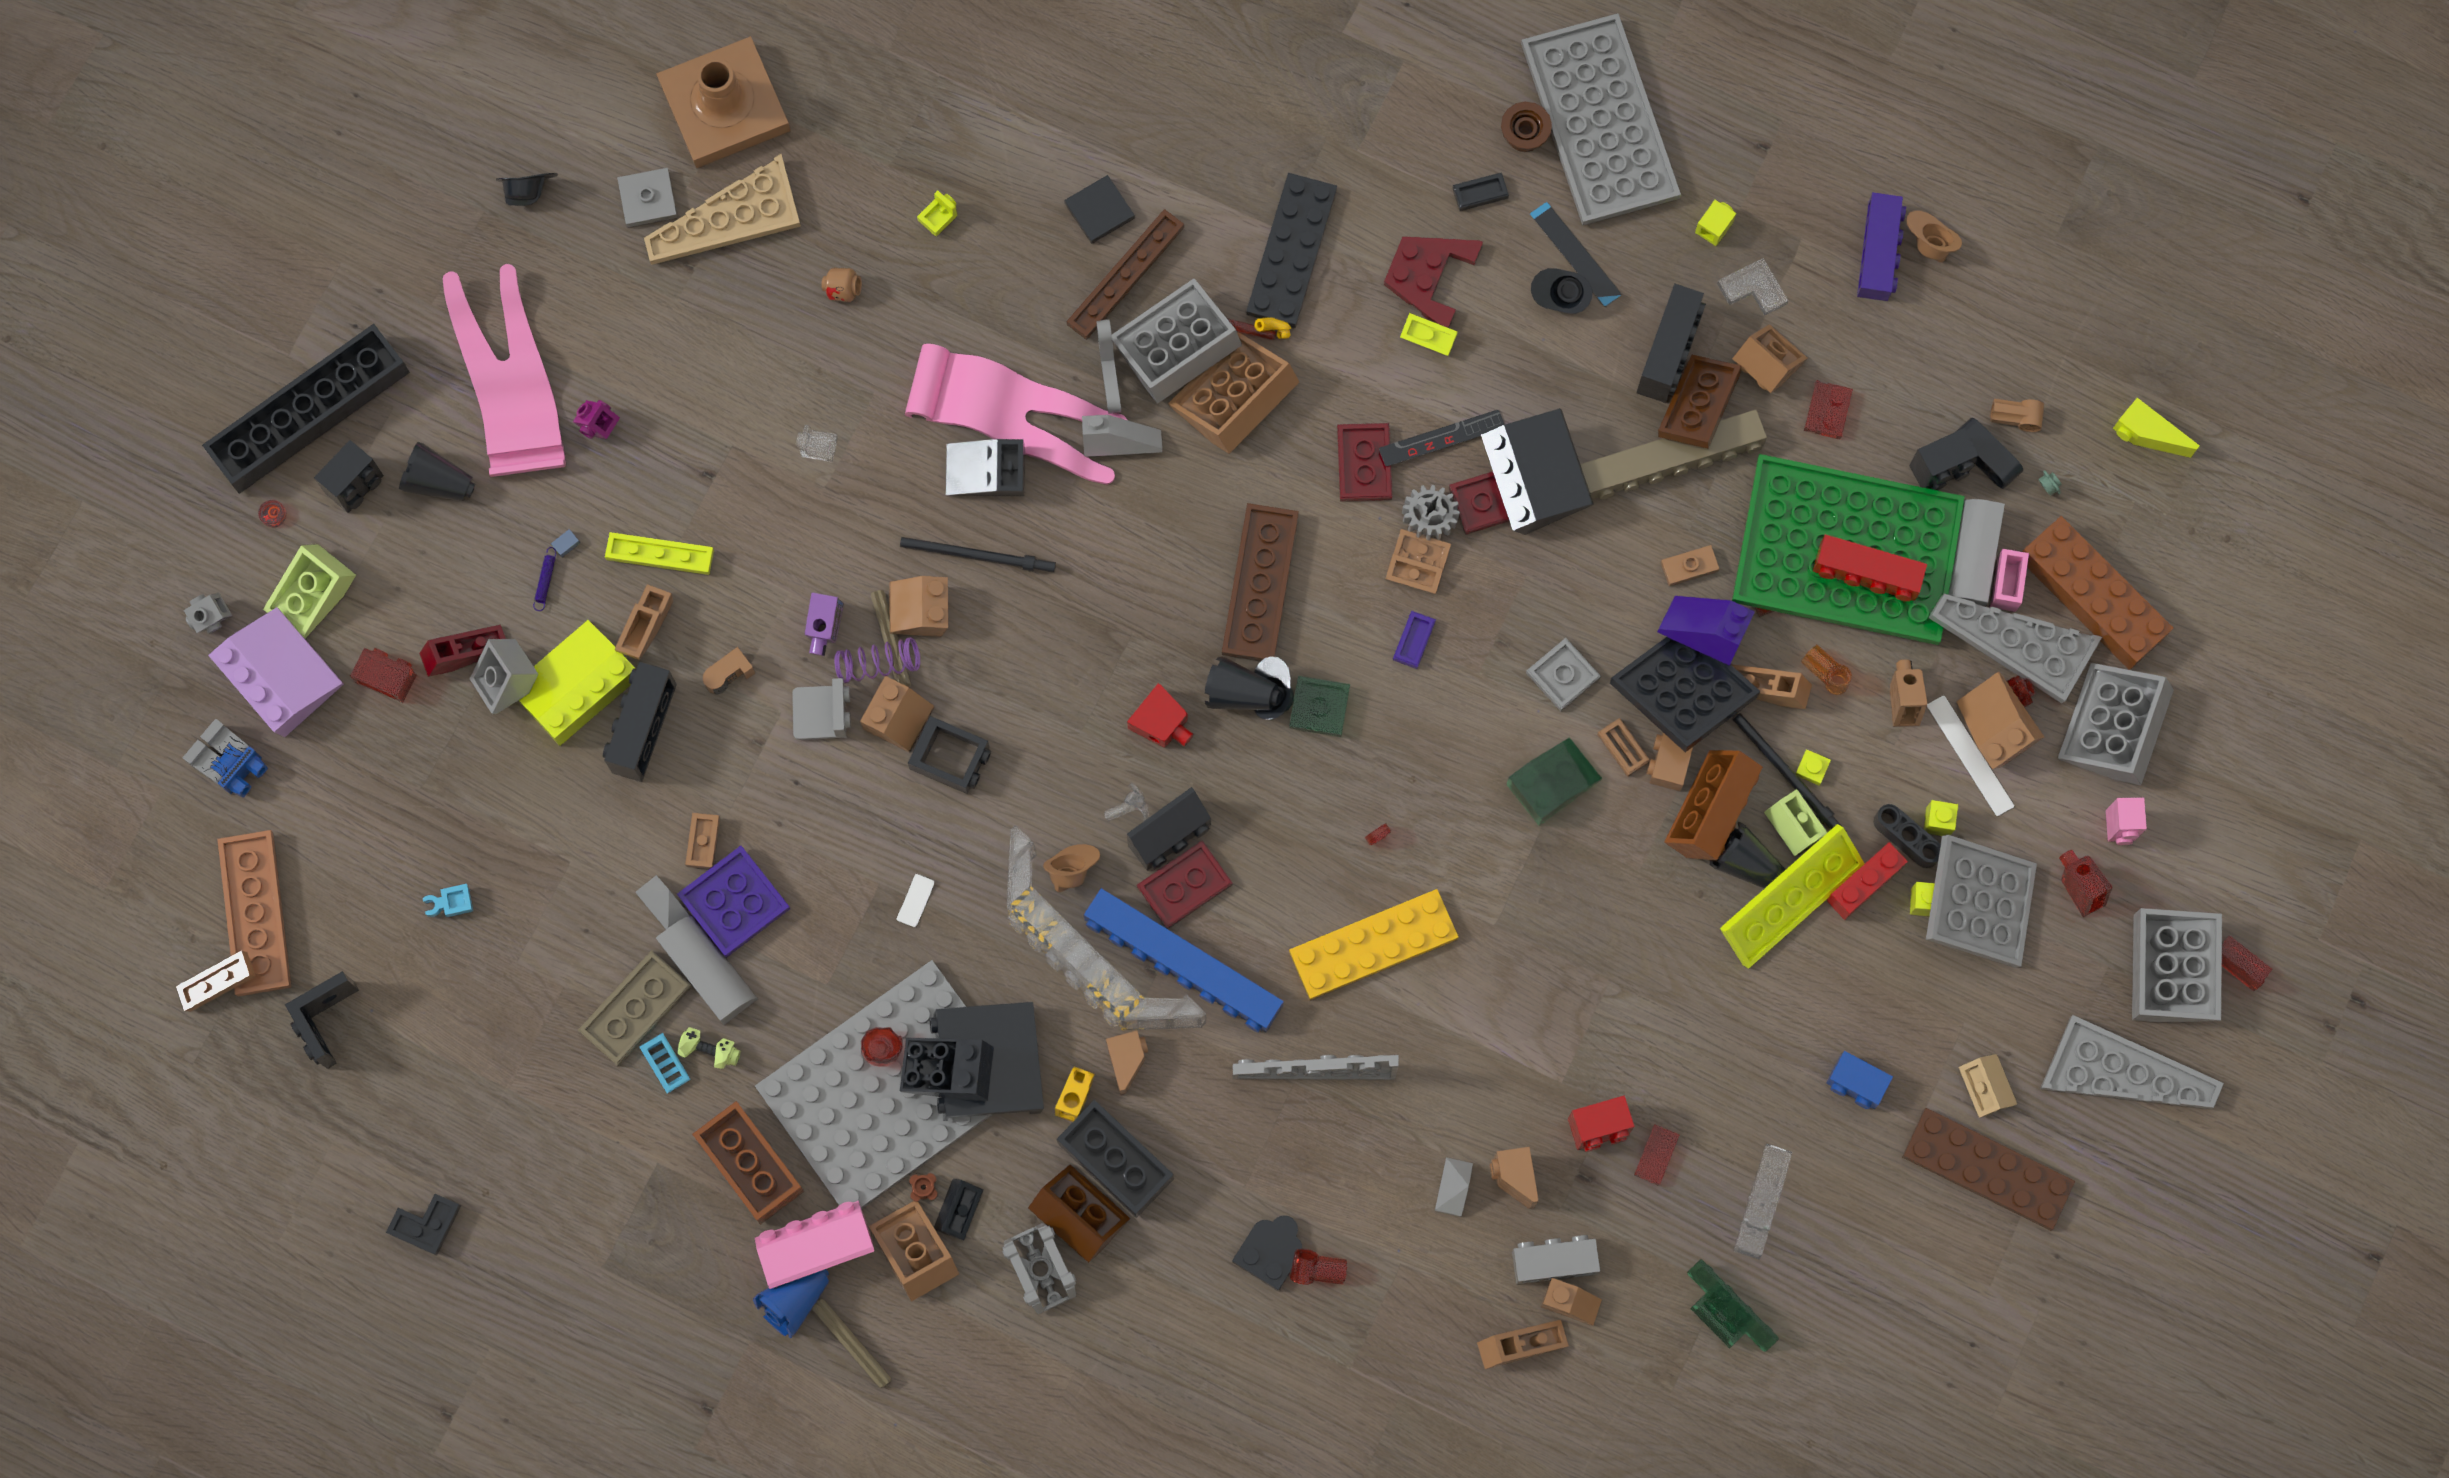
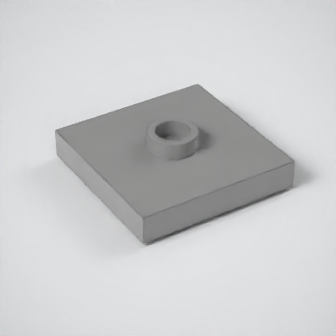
M668 168L617 177L627 228L678 218Z

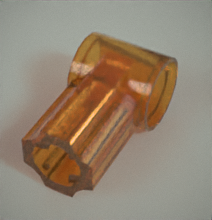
M1820 646L1812 647L1801 660V663L1825 684L1826 689L1830 693L1840 695L1846 692L1852 678L1849 668L1837 663ZM1836 675L1841 676L1845 682L1837 684L1832 680V677Z

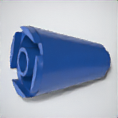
M824 1269L771 1289L768 1287L758 1293L753 1298V1302L758 1310L761 1307L764 1308L766 1315L763 1317L782 1335L786 1336L788 1334L789 1338H792L828 1285L829 1280L827 1276L829 1272Z

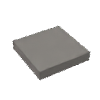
M1567 638L1562 640L1526 671V674L1560 711L1564 710L1601 678L1599 673Z

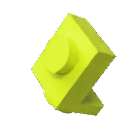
M938 190L934 193L935 199L917 216L918 221L936 237L957 217V204L954 199L948 194L943 195Z

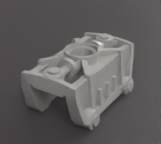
M1044 1223L1005 1240L1004 1247H1002L1004 1257L1011 1260L1025 1291V1297L1023 1298L1026 1304L1032 1305L1037 1314H1041L1076 1297L1074 1285L1077 1280L1074 1274L1068 1272L1053 1240L1055 1238L1053 1228ZM1037 1230L1044 1243L1042 1255L1040 1250L1034 1249L1033 1232ZM1018 1240L1023 1246L1028 1248L1029 1253L1026 1255L1029 1261L1019 1256L1013 1243L1014 1241ZM1039 1261L1045 1262L1048 1265V1272L1042 1277L1036 1276L1032 1270L1034 1264ZM1052 1277L1062 1282L1068 1295L1067 1297L1062 1298L1058 1292L1053 1290L1052 1285L1055 1283ZM1039 1283L1041 1288L1046 1289L1048 1292V1306L1044 1308L1037 1295Z

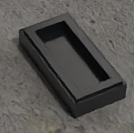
M1502 172L1455 184L1452 187L1459 211L1509 198Z

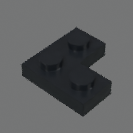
M434 1194L423 1218L397 1208L386 1233L437 1256L461 1205Z

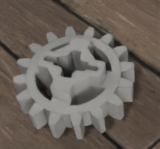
M1422 485L1419 493L1413 489L1411 497L1406 496L1405 505H1403L1402 514H1404L1403 523H1410L1408 531L1417 530L1416 537L1419 538L1422 534H1425L1427 540H1430L1431 535H1435L1437 540H1440L1442 532L1447 536L1450 535L1451 528L1455 529L1460 512L1457 511L1458 502H1452L1453 494L1451 493L1446 496L1444 494L1445 488L1443 487L1439 491H1435V485H1432L1430 490H1426L1425 486Z

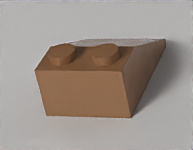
M1997 672L1956 701L1978 749L1992 769L2003 767L2045 738L2000 672Z
M913 1201L869 1226L911 1302L959 1275L951 1255L919 1202Z

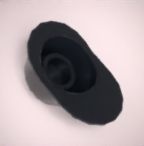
M544 173L520 178H496V181L503 184L506 204L509 206H528L540 198L544 180L556 177L558 173Z
M1547 268L1534 276L1531 283L1533 299L1538 305L1546 309L1576 314L1585 310L1592 300L1593 290L1590 282L1584 276L1575 272Z
M1271 656L1259 662L1254 670L1256 674L1276 683L1278 690L1282 693L1279 705L1274 706L1272 710H1254L1260 718L1266 720L1282 716L1291 708L1294 701L1289 667L1282 659Z

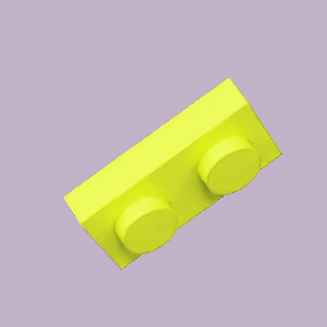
M1409 313L1400 338L1449 356L1458 332Z

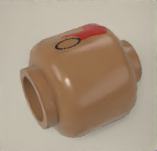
M831 268L827 276L822 278V290L826 292L827 297L831 301L851 302L861 293V277L851 268Z

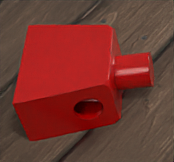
M1159 683L1127 721L1129 730L1164 748L1172 739H1175L1185 747L1194 735L1183 726L1188 720L1187 712Z

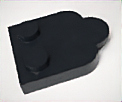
M1284 1215L1277 1217L1273 1222L1270 1220L1257 1222L1235 1255L1232 1263L1279 1291L1302 1254V1243L1296 1237L1298 1233L1296 1221Z

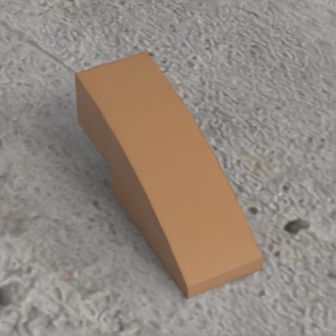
M646 585L639 603H635L615 647L616 652L638 660L642 658L673 603L672 593Z

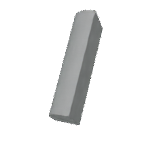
M1981 499L1964 500L1949 595L1973 601L1977 605H1987L2005 504Z
M693 916L679 920L656 937L663 949L723 1025L727 1024L758 1000Z

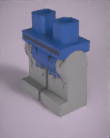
M217 719L210 724L200 737L222 756H218L205 744L197 740L182 757L190 766L229 794L234 793L240 797H245L252 787L244 781L250 772L260 778L268 770V767L261 760L262 757Z

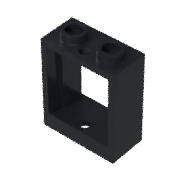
M930 716L908 761V766L914 772L968 794L970 788L975 789L980 779L978 771L982 764H987L991 750H989L988 740ZM939 731L978 747L963 780L925 764Z

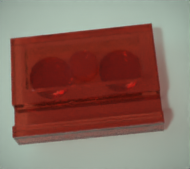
M1816 380L1804 431H1812L1818 435L1840 440L1853 389L1831 383L1825 384Z

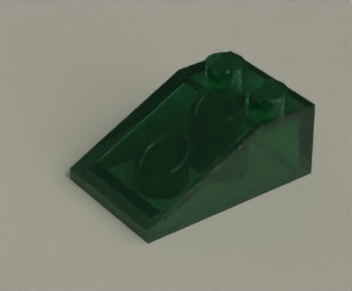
M1569 737L1509 776L1506 785L1540 826L1601 781L1602 777Z

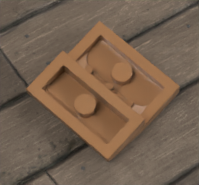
M1401 529L1385 579L1436 594L1451 544L1434 538L1427 540L1426 536L1423 535L1418 538L1416 537L1417 533Z

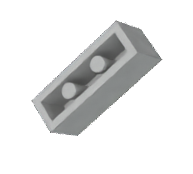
M1588 1235L1572 1237V1242L1564 1243L1561 1242L1560 1238L1545 1240V1245L1534 1246V1242L1519 1243L1518 1248H1514L1512 1251L1516 1285L1550 1281L1552 1278L1558 1280L1598 1275L1600 1273L1596 1239H1589Z

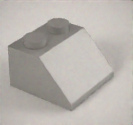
M488 639L470 677V681L490 712L498 714L529 694L538 673L516 639Z

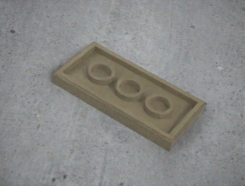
M651 950L578 1031L619 1067L692 986Z

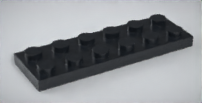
M1288 173L1246 315L1256 318L1273 317L1288 322L1291 327L1296 328L1334 202L1337 185Z

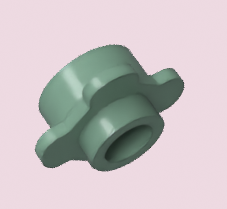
M2044 470V475L2038 479L2040 484L2050 496L2056 492L2060 494L2059 486L2062 483L2053 472L2048 474Z

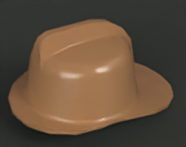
M1913 211L1907 216V225L1914 235L1917 236L1918 250L1925 257L1942 263L1950 252H1955L1962 246V240L1959 235L1947 228L1931 214L1924 211Z
M1087 844L1069 846L1045 861L1043 868L1049 872L1050 880L1054 884L1055 890L1063 892L1069 888L1079 887L1084 883L1087 870L1098 862L1100 852L1094 846Z

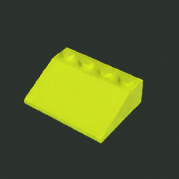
M587 620L534 666L538 673L536 681L529 694L518 701L554 741L561 746L631 685L629 678L635 667L622 653L616 652L615 646Z

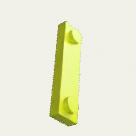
M610 532L605 559L709 575L714 549L708 546Z

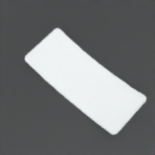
M915 874L896 918L897 921L912 927L917 926L932 891L934 880Z

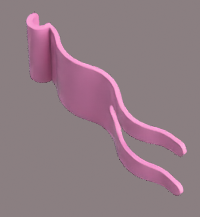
M505 264L500 268V293L510 357L505 361L498 360L487 343L467 302L458 274L455 272L446 273L443 276L445 300L480 405L485 429L487 455L490 460V477L565 467V452L561 440L556 403L526 317L515 267Z
M935 344L922 345L905 416L912 417L915 414L925 417L926 421L970 428L992 439H1023L1025 455L1057 465L1092 482L1108 485L1114 481L1115 474L1111 468L1084 457L1082 453L1069 444L1031 425L1026 421L1025 416L1029 411L1060 415L1082 422V416L1111 415L1127 420L1124 415L1117 413L1108 414V411L1081 398L1033 382L995 361L974 355L950 353L946 348Z

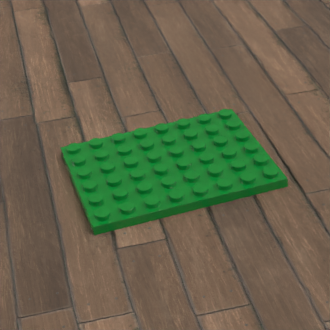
M1759 454L1732 601L1756 608L1939 645L1943 627L1928 617L1943 594L1949 595L1965 496ZM1824 535L1926 563L1924 579L1916 600L1902 601L1892 594L1874 593L1868 587L1861 585L1857 587L1850 586L1844 580L1837 578L1826 579L1819 576V573L1813 572L1819 546Z

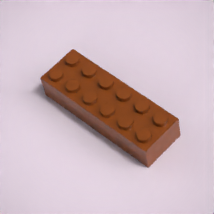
M2062 516L2022 551L2029 553L2027 568L2094 635L2102 637L2100 641L2128 670H2131L2174 629Z

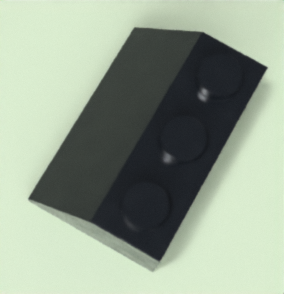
M1191 787L1127 833L1128 847L1147 871L1152 867L1157 869L1167 861L1165 857L1172 852L1177 854L1188 846L1187 842L1194 836L1200 838L1210 830L1211 817L1195 790Z

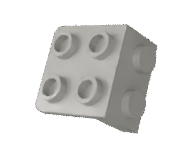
M843 678L832 679V686L797 687L793 690V735L795 739L847 738V728H851L850 712H846V702H850V687L845 686Z

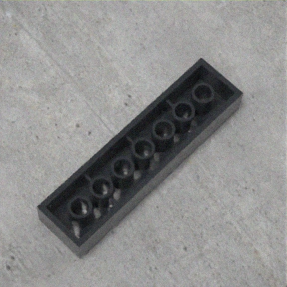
M372 324L205 442L202 446L240 494L410 372L375 324Z

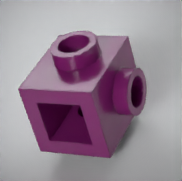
M586 400L578 408L577 416L573 422L580 427L579 432L590 439H593V437L607 439L620 417L612 412L611 407L601 400L597 402Z

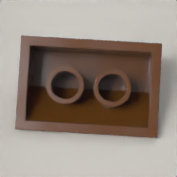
M1068 1165L1042 1187L1028 1207L1037 1218L1047 1226H1050V1228H1053L1054 1232L1088 1263L1110 1243L1131 1219L1071 1165Z

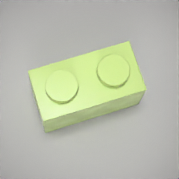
M1797 789L1764 812L1794 856L1827 834V831Z

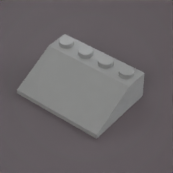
M1192 279L1112 334V342L1157 404L1242 346L1236 329L1195 279Z
M2091 663L2058 759L2117 781L2141 785L2174 691L2167 678Z
M2140 908L2133 917L2132 1020L2149 1022L2221 1021L2222 914Z

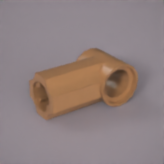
M1994 399L1990 412V422L2018 426L2020 430L2026 432L2041 431L2044 403L2038 400L2015 402Z

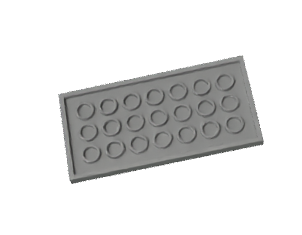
M1619 14L1522 39L1521 45L1540 102L1550 115L1552 122L1551 134L1582 226L1680 199L1681 193Z

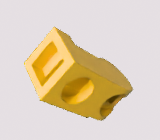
M1075 1066L1073 1067L1055 1107V1116L1073 1122L1082 1113L1095 1074Z

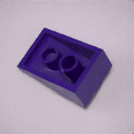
M1675 596L1657 632L1730 666L1755 611L1731 600Z

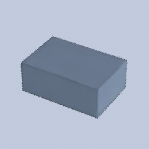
M570 529L551 543L552 547L561 557H564L580 544Z

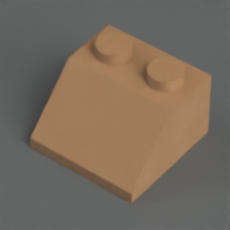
M1769 324L1751 335L1732 359L1737 365H1741L1743 372L1749 373L1756 379L1757 384L1762 389L1768 390L1771 393L1781 387L1808 358Z
M918 576L891 581L889 583L890 634L941 637L948 629V577Z
M885 676L860 723L863 730L910 753L932 713L934 705L909 687Z
M1530 1147L1497 1151L1490 1163L1492 1180L1497 1179L1499 1188L1528 1209H1534L1539 1200Z

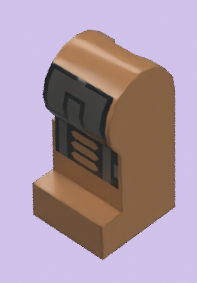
M736 647L704 672L703 682L710 693L721 694L727 689L728 684L743 674L748 679L755 674V671L740 649Z

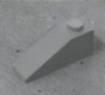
M1111 415L1082 416L1084 457L1162 452V436L1159 429Z

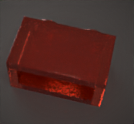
M364 648L350 675L357 684L403 703L417 676L411 668L412 664L400 658L397 661L387 658L388 654L380 649L374 648L371 651Z

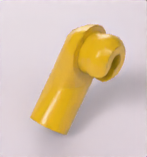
M1273 317L1260 318L1255 321V329L1259 332L1277 330L1278 339L1291 336L1290 329L1292 328L1288 322Z

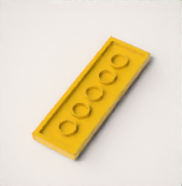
M1435 889L1289 949V953L1307 995L1312 1000L1458 940L1459 937L1438 889Z

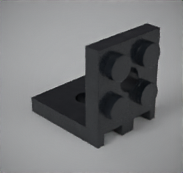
M343 971L285 1004L294 1021L290 1023L293 1031L298 1038L301 1037L306 1042L303 1048L311 1061L314 1060L317 1065L322 1064L327 1069L337 1064L312 1018L359 991L355 982Z

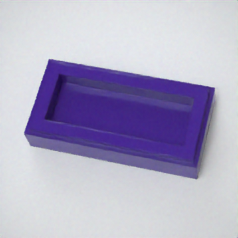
M1411 611L1395 651L1393 661L1418 669L1436 619Z

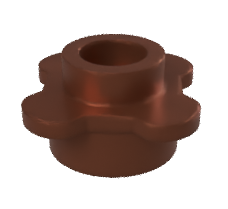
M929 1173L927 1175H913L910 1177L909 1182L912 1185L910 1196L913 1201L918 1202L920 1199L926 1198L929 1200L936 1199L938 1194L934 1186L936 1182L934 1174ZM922 1185L926 1186L925 1190L921 1189Z

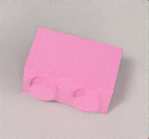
M2002 549L1996 559L1990 607L2013 612L2018 610L2023 599L2029 553Z
M2117 798L2106 809L2108 842L2116 841L2117 845H2130L2147 829L2144 798Z

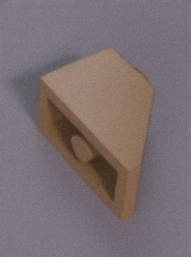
M1138 1031L1106 1039L1120 1095L1127 1093L1145 1062L1144 1053L1148 1052L1145 1037L1139 1038Z
M1552 1278L1549 1281L1541 1308L1593 1326L1602 1299L1577 1286Z

